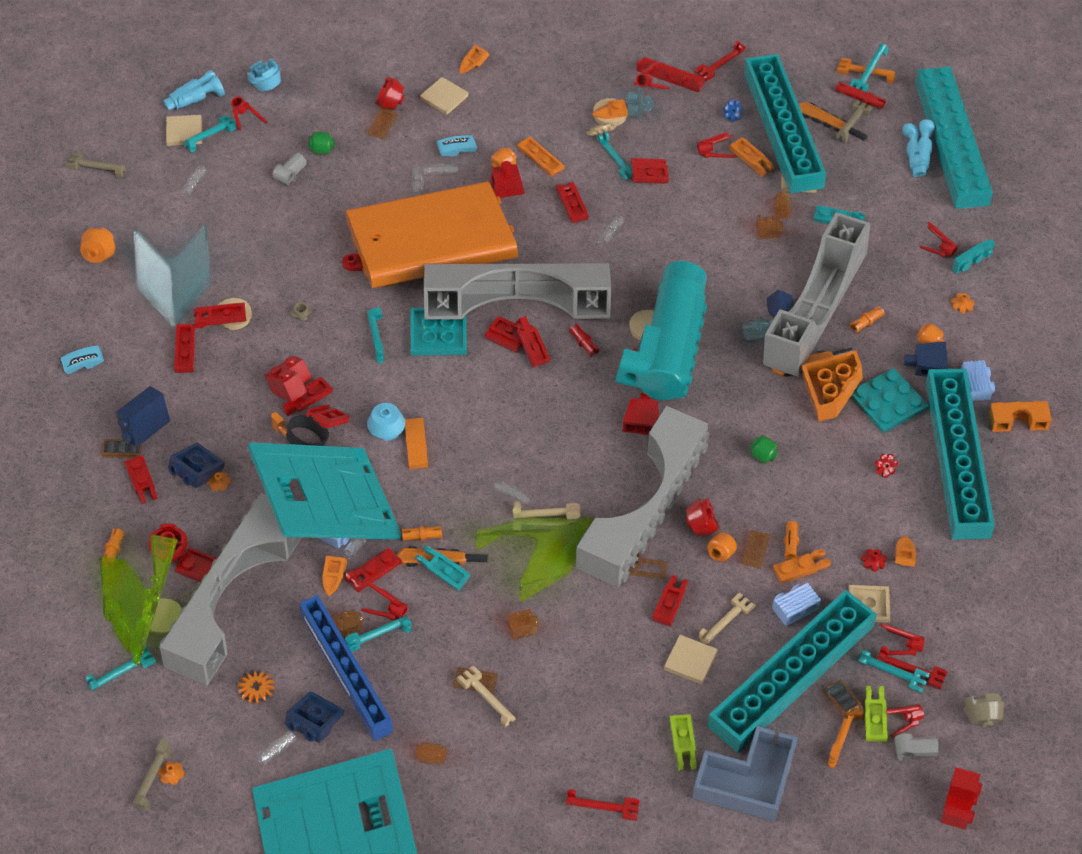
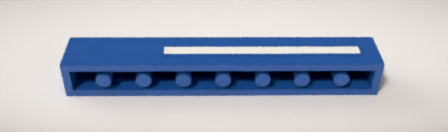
M316 595L300 602L302 619L373 741L393 733L392 720L319 596Z

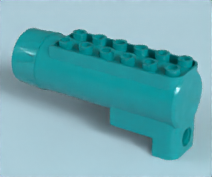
M675 261L664 268L661 282L658 286V295L651 325H645L637 352L624 348L615 383L641 389L648 396L658 400H681L682 397H686L693 377L690 371L694 370L696 362L693 357H696L699 348L696 343H699L702 334L699 329H702L705 319L702 315H705L707 304H704L707 275L700 266L688 261Z

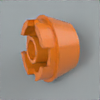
M91 227L86 230L80 240L82 256L91 263H100L112 257L116 247L113 234L105 228L93 229Z

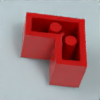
M294 355L286 358L285 362L271 368L270 372L264 375L272 393L290 402L295 401L307 392L304 383L312 378L304 359Z
M955 767L941 823L966 830L968 823H973L975 811L971 810L972 805H977L983 785V783L979 782L981 774Z

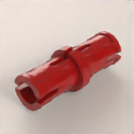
M574 324V326L570 327L569 332L577 340V344L580 347L582 346L590 357L594 356L592 352L595 355L599 353L600 349L593 343L591 336L581 329L579 324Z

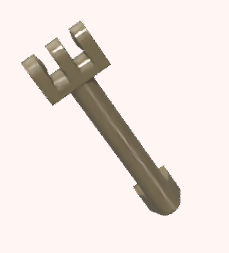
M856 100L852 107L853 115L837 133L836 139L840 140L842 136V141L846 142L850 128L861 114L868 116L873 106L869 105L865 108V103L859 106L860 101Z
M74 152L65 165V168L76 171L79 166L113 170L118 178H123L126 172L124 165L85 160L81 153Z
M166 738L160 740L156 748L157 755L132 802V805L143 810L150 808L148 799L144 797L163 760H167L171 753V747Z

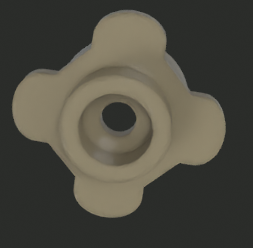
M298 302L294 305L290 315L293 318L297 317L301 321H305L308 314L312 312V308L304 302Z

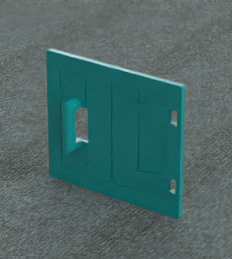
M251 442L248 444L247 448L284 537L400 539L402 537V533L364 448ZM364 467L367 468L368 473H365ZM291 479L298 480L306 501H295L289 487ZM383 513H386L389 519H385Z
M392 749L252 788L265 854H417ZM385 796L392 825L385 826L379 797ZM366 801L373 828V830L367 832L364 831L358 804ZM269 808L271 817L264 819L262 809Z

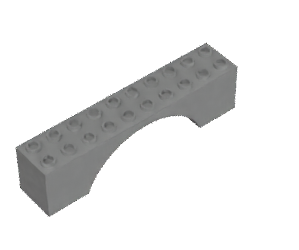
M835 213L822 236L812 272L798 301L789 312L780 309L765 334L763 365L797 377L802 370L801 365L807 362L867 255L869 222Z
M609 263L425 264L424 316L425 319H462L473 309L490 302L507 299H528L559 307L573 319L610 318Z
M665 407L649 433L647 454L660 472L662 478L661 486L649 502L629 514L613 518H595L577 546L576 569L616 587H619L622 582L625 583L627 581L630 568H634L637 564L635 561L639 559L636 555L644 553L648 544L647 540L654 537L657 524H662L666 509L670 510L674 503V496H679L681 493L682 483L689 480L690 470L692 467H697L700 454H705L708 448L706 443L709 437V432H707L708 423L671 407Z
M261 493L257 499H254L248 514H244L240 526L233 531L228 544L223 546L221 555L213 561L211 570L203 576L201 585L192 593L190 602L182 608L178 620L172 623L169 634L161 640L159 648L164 668L208 686L228 654L224 633L214 620L215 608L222 592L233 579L254 566L273 561H287L302 537H284L282 535L266 494Z

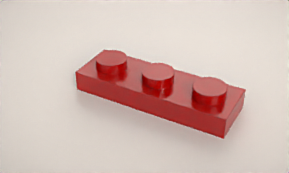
M176 324L175 373L194 372L196 331L194 324Z

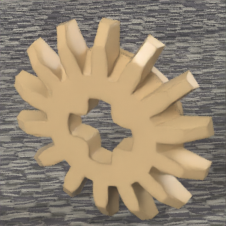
M616 124L598 125L590 128V131H587L586 134L596 135L615 129Z

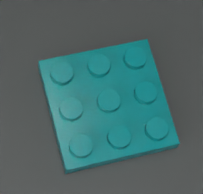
M424 307L411 308V356L467 355L466 315L462 319H425Z
M895 368L858 386L850 397L882 433L915 417L929 407Z

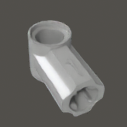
M300 153L294 154L285 164H278L275 167L272 175L273 178L289 186V183L295 180L296 174L307 165L306 159Z
M904 733L894 738L897 759L900 761L904 758L913 760L918 756L938 755V740L936 736L913 737L911 734Z

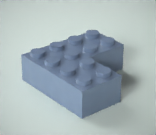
M757 726L747 761L705 750L695 781L692 799L775 822L798 737L779 732L777 746L773 745L775 731Z

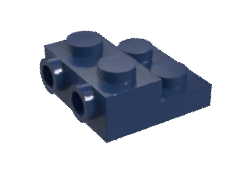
M197 442L171 455L168 469L172 475L181 477L185 485H191L196 489L209 482L210 475L224 469L225 462Z
M309 691L287 711L284 724L290 731H298L303 734L307 741L320 743L331 733L332 726L343 717L344 709Z

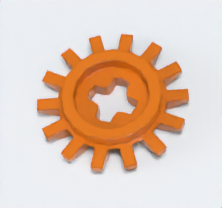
M254 670V676L246 673L248 679L241 677L240 680L244 683L238 684V687H243L238 691L239 694L244 693L241 698L244 700L246 697H249L248 703L255 699L256 704H258L260 698L265 702V695L272 696L269 690H275V687L270 685L275 683L274 680H268L271 675L268 674L263 677L265 672L262 671L257 676L256 670ZM254 682L262 684L257 691L254 688H250Z

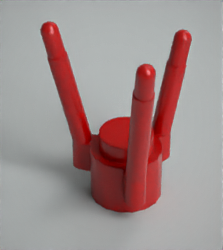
M657 62L647 69H643L642 73L636 76L634 85L639 87L648 86L666 90L670 89L668 86L652 83V77L648 72L657 66Z
M241 96L234 97L231 100L232 113L238 130H241L238 114H244L247 109L265 124L268 123Z
M725 132L698 141L697 149L699 155H704L705 158H736V155L710 153V151H713V144L733 138V135L727 136L729 132Z
M927 222L929 225L928 229L943 241L939 247L941 251L923 245L919 247L938 254L943 258L946 255L952 257L959 246L947 238L931 222Z
M367 580L365 582L376 592L391 601L387 608L390 614L362 608V612L386 617L393 621L405 615L408 610L407 604L395 598L385 589H380Z
M884 623L881 624V627L886 628L888 632L907 638L905 647L909 648V650L888 651L887 656H916V652H922L925 641L924 636L915 635Z
M919 703L906 707L888 708L885 711L886 714L902 713L904 720L910 722L891 734V738L912 727L918 726V721L924 718V712Z

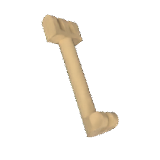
M516 501L513 503L514 519L565 515L567 519H578L580 517V504L568 503L566 508L521 510L520 502Z
M738 593L731 600V604L734 607L708 632L705 628L700 631V641L708 644L741 611L747 615L755 607V604L751 602L746 607L745 605L749 602V599L745 597L740 602L743 595Z
M471 666L469 668L470 672L467 670L463 672L464 677L459 675L457 681L465 689L473 686L501 715L500 722L507 727L510 721L513 722L515 720V717L479 681L482 678V673L475 666Z

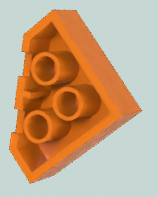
M854 350L801 365L803 380L818 422L836 418L863 378L862 364L857 351Z

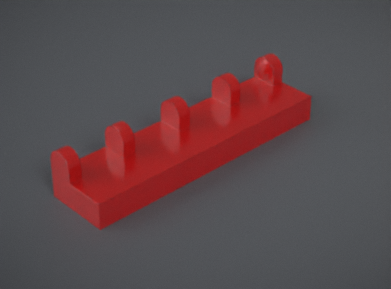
M646 57L637 62V72L642 73L643 69H647L657 62V66L648 72L650 76L698 93L706 81V78Z

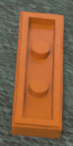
M531 136L517 144V148L549 176L552 177L565 168L564 164Z
M405 419L409 469L428 468L424 419Z

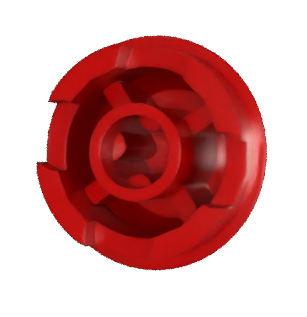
M387 76L375 105L380 106V109L395 110L397 104H402L405 97L402 93L405 87L395 77L393 79Z
M698 498L686 508L688 516L685 518L689 529L692 528L695 535H713L714 532L720 530L709 498Z
M171 523L160 525V528L155 530L154 533L151 532L148 540V548L151 554L160 562L166 564L179 561L188 546L186 533L177 528V525Z

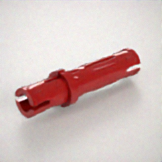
M841 81L836 85V92L864 102L866 105L869 104L882 110L886 104V99L877 97L872 92L862 91Z

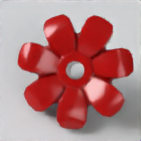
M890 453L888 455L881 454L880 459L875 460L874 465L878 467L875 470L876 474H882L883 478H888L889 473L892 475L895 473L896 470L893 467L898 466V461L894 460V455Z
M867 549L866 555L863 554L861 560L864 561L863 566L866 569L871 567L873 572H877L878 567L880 569L885 568L886 564L884 562L887 561V556L881 555L882 552L879 549Z

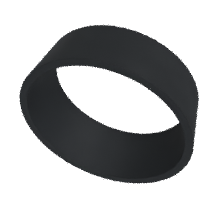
M298 415L290 419L286 437L292 445L324 446L329 438V431L327 428L321 427L319 422L313 420L314 417ZM297 427L309 429L319 436L321 443L305 442L296 437L291 429Z

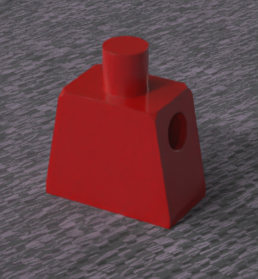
M503 161L501 166L492 169L489 183L496 198L498 196L504 198L525 194L516 164Z
M641 393L639 399L632 398L623 419L622 432L649 435L659 418L658 402L651 400V397L645 393Z

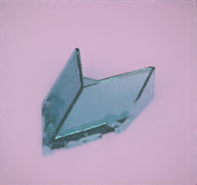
M203 225L178 257L164 258L138 230H134L137 290L147 298L148 302L174 329L176 324H179L181 319L188 314L200 299L205 289H208L211 285L210 241L207 225Z

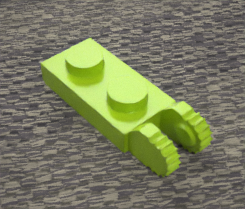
M866 686V699L864 702L866 742H887L884 686H879L878 688L879 700L871 699V686Z
M691 714L672 715L669 721L678 771L684 768L682 755H689L691 769H697L696 746Z

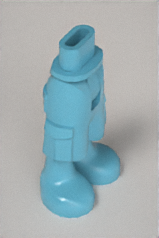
M209 70L200 79H193L177 88L173 93L169 94V98L163 100V103L170 111L174 108L179 109V107L182 108L206 99L205 93L213 91L217 96L222 97L225 95V92L218 77L215 76L212 70Z
M922 120L919 123V129L911 123L905 124L902 128L903 135L910 139L909 143H907V155L913 177L926 175V170L929 168L930 154L932 152V141L929 138L934 132V123L931 120Z

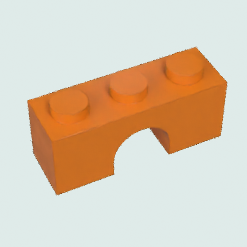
M1048 401L991 403L988 412L992 432L1011 431L1014 419L1025 420L1029 425L1030 431L1049 430L1052 420Z

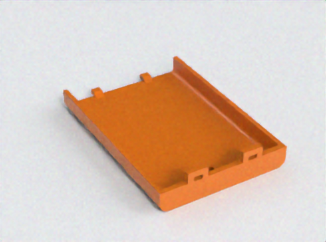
M489 181L345 210L346 221L351 232L355 250H358L366 279H369L372 288L423 278L425 264H489L518 257L517 243L512 234L514 228L512 225L509 227L499 205L501 204V199L499 196L496 198Z

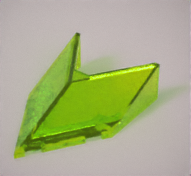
M595 516L579 517L578 519H567V517L522 518L475 531L476 549L480 550L503 535H526L527 537L532 536L536 540L537 546L519 583V600L523 602L571 573L576 560L577 546L589 529Z
M156 535L150 536L154 576L150 577V581L153 582L150 589H145L127 560L99 557L104 617L114 626L113 631L126 651H130L132 654V660L135 665L140 663L178 539Z

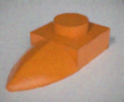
M475 44L462 60L459 73H466L475 66L479 68L488 58L489 53Z
M624 99L607 101V105L595 110L592 116L604 119L628 116V110Z
M903 536L896 544L894 551L895 563L914 567L916 563L915 545L907 536Z
M326 556L323 570V587L328 596H331L337 590L341 580L344 579L347 564L346 558Z

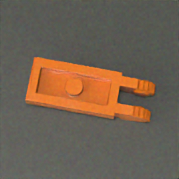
M744 137L729 145V150L754 169L760 176L766 175L765 168L770 172L774 170L773 163Z
M819 549L811 554L808 553L773 565V570L780 583L784 584L830 566L831 561L826 558L819 560L815 564L813 560L822 558L826 554L824 549Z

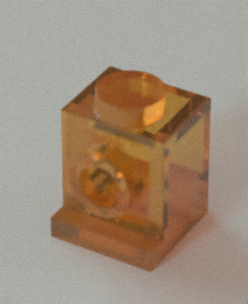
M757 215L756 231L758 239L780 238V233L783 231V221H780L779 216L761 218V215Z
M352 609L342 612L337 617L334 614L331 615L332 620L344 639L350 634L362 631V623L364 621L359 611L356 612Z
M531 609L507 615V626L513 641L537 634L539 622L537 616H533Z

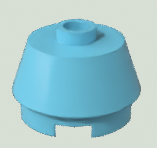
M269 59V62L262 63V61L256 62L250 67L251 71L247 73L248 81L259 91L271 90L281 82L280 66L274 59Z
M381 403L372 410L367 420V427L373 436L384 441L393 440L403 431L405 418L395 405Z

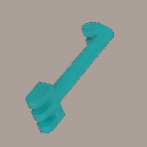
M884 43L878 46L859 80L853 78L850 86H856L858 89L862 88V91L865 92L868 91L867 79L880 57L888 54L889 49Z
M224 115L219 118L218 125L186 139L184 147L193 153L196 150V142L224 129L230 133L238 128L236 122L228 115Z
M604 132L603 136L602 134L597 135L598 142L621 168L618 172L624 181L628 180V176L630 179L633 178L632 165L628 166L608 143L609 133Z
M377 307L368 310L367 316L374 343L376 361L382 364L384 362L383 346L376 320L382 319V309Z
M403 616L360 636L357 632L345 637V642L351 652L360 649V644L398 627H401L405 633H409L412 623L407 616Z
M143 645L133 651L135 658L96 680L92 674L86 676L85 680L89 689L93 691L140 664L145 669L154 664L156 659L152 657L146 645Z
M865 650L862 651L861 657L858 660L861 664H868L910 681L909 688L919 693H923L924 689L918 687L917 683L924 686L927 681L920 679V676L925 678L930 676L929 673L917 668L914 674L872 658L871 654Z

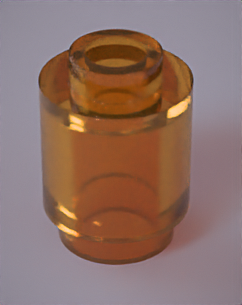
M780 192L774 196L773 212L779 219H786L791 213L792 197L790 194Z
M422 741L421 746L417 745L415 758H419V763L445 764L447 747L439 743Z

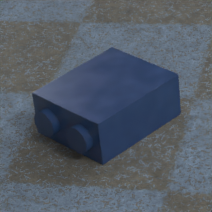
M151 386L116 411L117 422L121 428L123 440L128 444L131 442L136 447L170 422L163 393Z

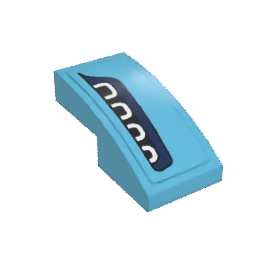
M472 135L449 137L436 143L441 156L454 157L458 156L459 152H476L477 145Z
M91 346L71 352L61 357L65 373L71 374L84 366L87 369L93 368L104 362V358L99 346Z

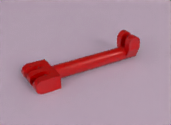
M738 40L735 41L732 52L709 67L704 64L700 65L694 72L706 78V82L715 77V70L744 52L745 45L741 44Z
M885 646L880 648L877 660L912 674L915 673L916 668L930 674L929 678H926L929 679L927 685L941 690V683H944V677L948 673L945 669L934 666L931 672L887 656L889 649Z
M569 789L567 791L566 805L623 813L622 819L637 821L638 816L632 813H638L639 808L636 806H639V799L625 797L624 804L577 798L575 790Z

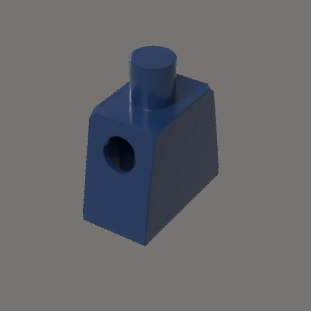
M946 342L917 344L914 355H904V366H915V375L927 377L929 369H948Z

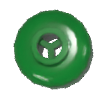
M313 132L312 136H309V150H312L315 155L329 154L331 148H334V138L330 137L329 132Z
M765 435L757 436L749 447L751 456L763 464H766L769 460L773 462L779 453L776 451L777 443Z

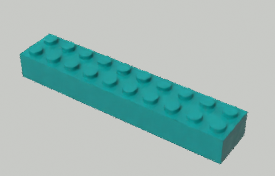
M779 54L745 58L744 75L789 192L797 193L824 189L826 172Z
M951 66L918 69L915 85L926 119L934 123L932 138L955 209L990 206L993 191Z
M929 369L926 389L951 539H991L995 524L967 369Z
M845 590L709 714L707 727L739 753L753 740L757 726L766 728L874 627L877 614Z

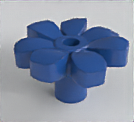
M736 100L727 101L728 105H724L723 108L724 118H729L730 122H734L735 119L740 120L741 115L739 113L742 112V107L739 106L741 103Z

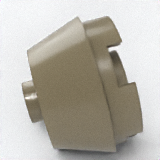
M991 693L985 694V696L976 698L971 696L964 699L965 707L963 710L971 725H981V728H988L1002 721L1005 703L1002 702L999 694Z

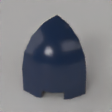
M781 290L775 291L767 298L769 313L772 316H776L780 309L789 312L793 308L792 295Z

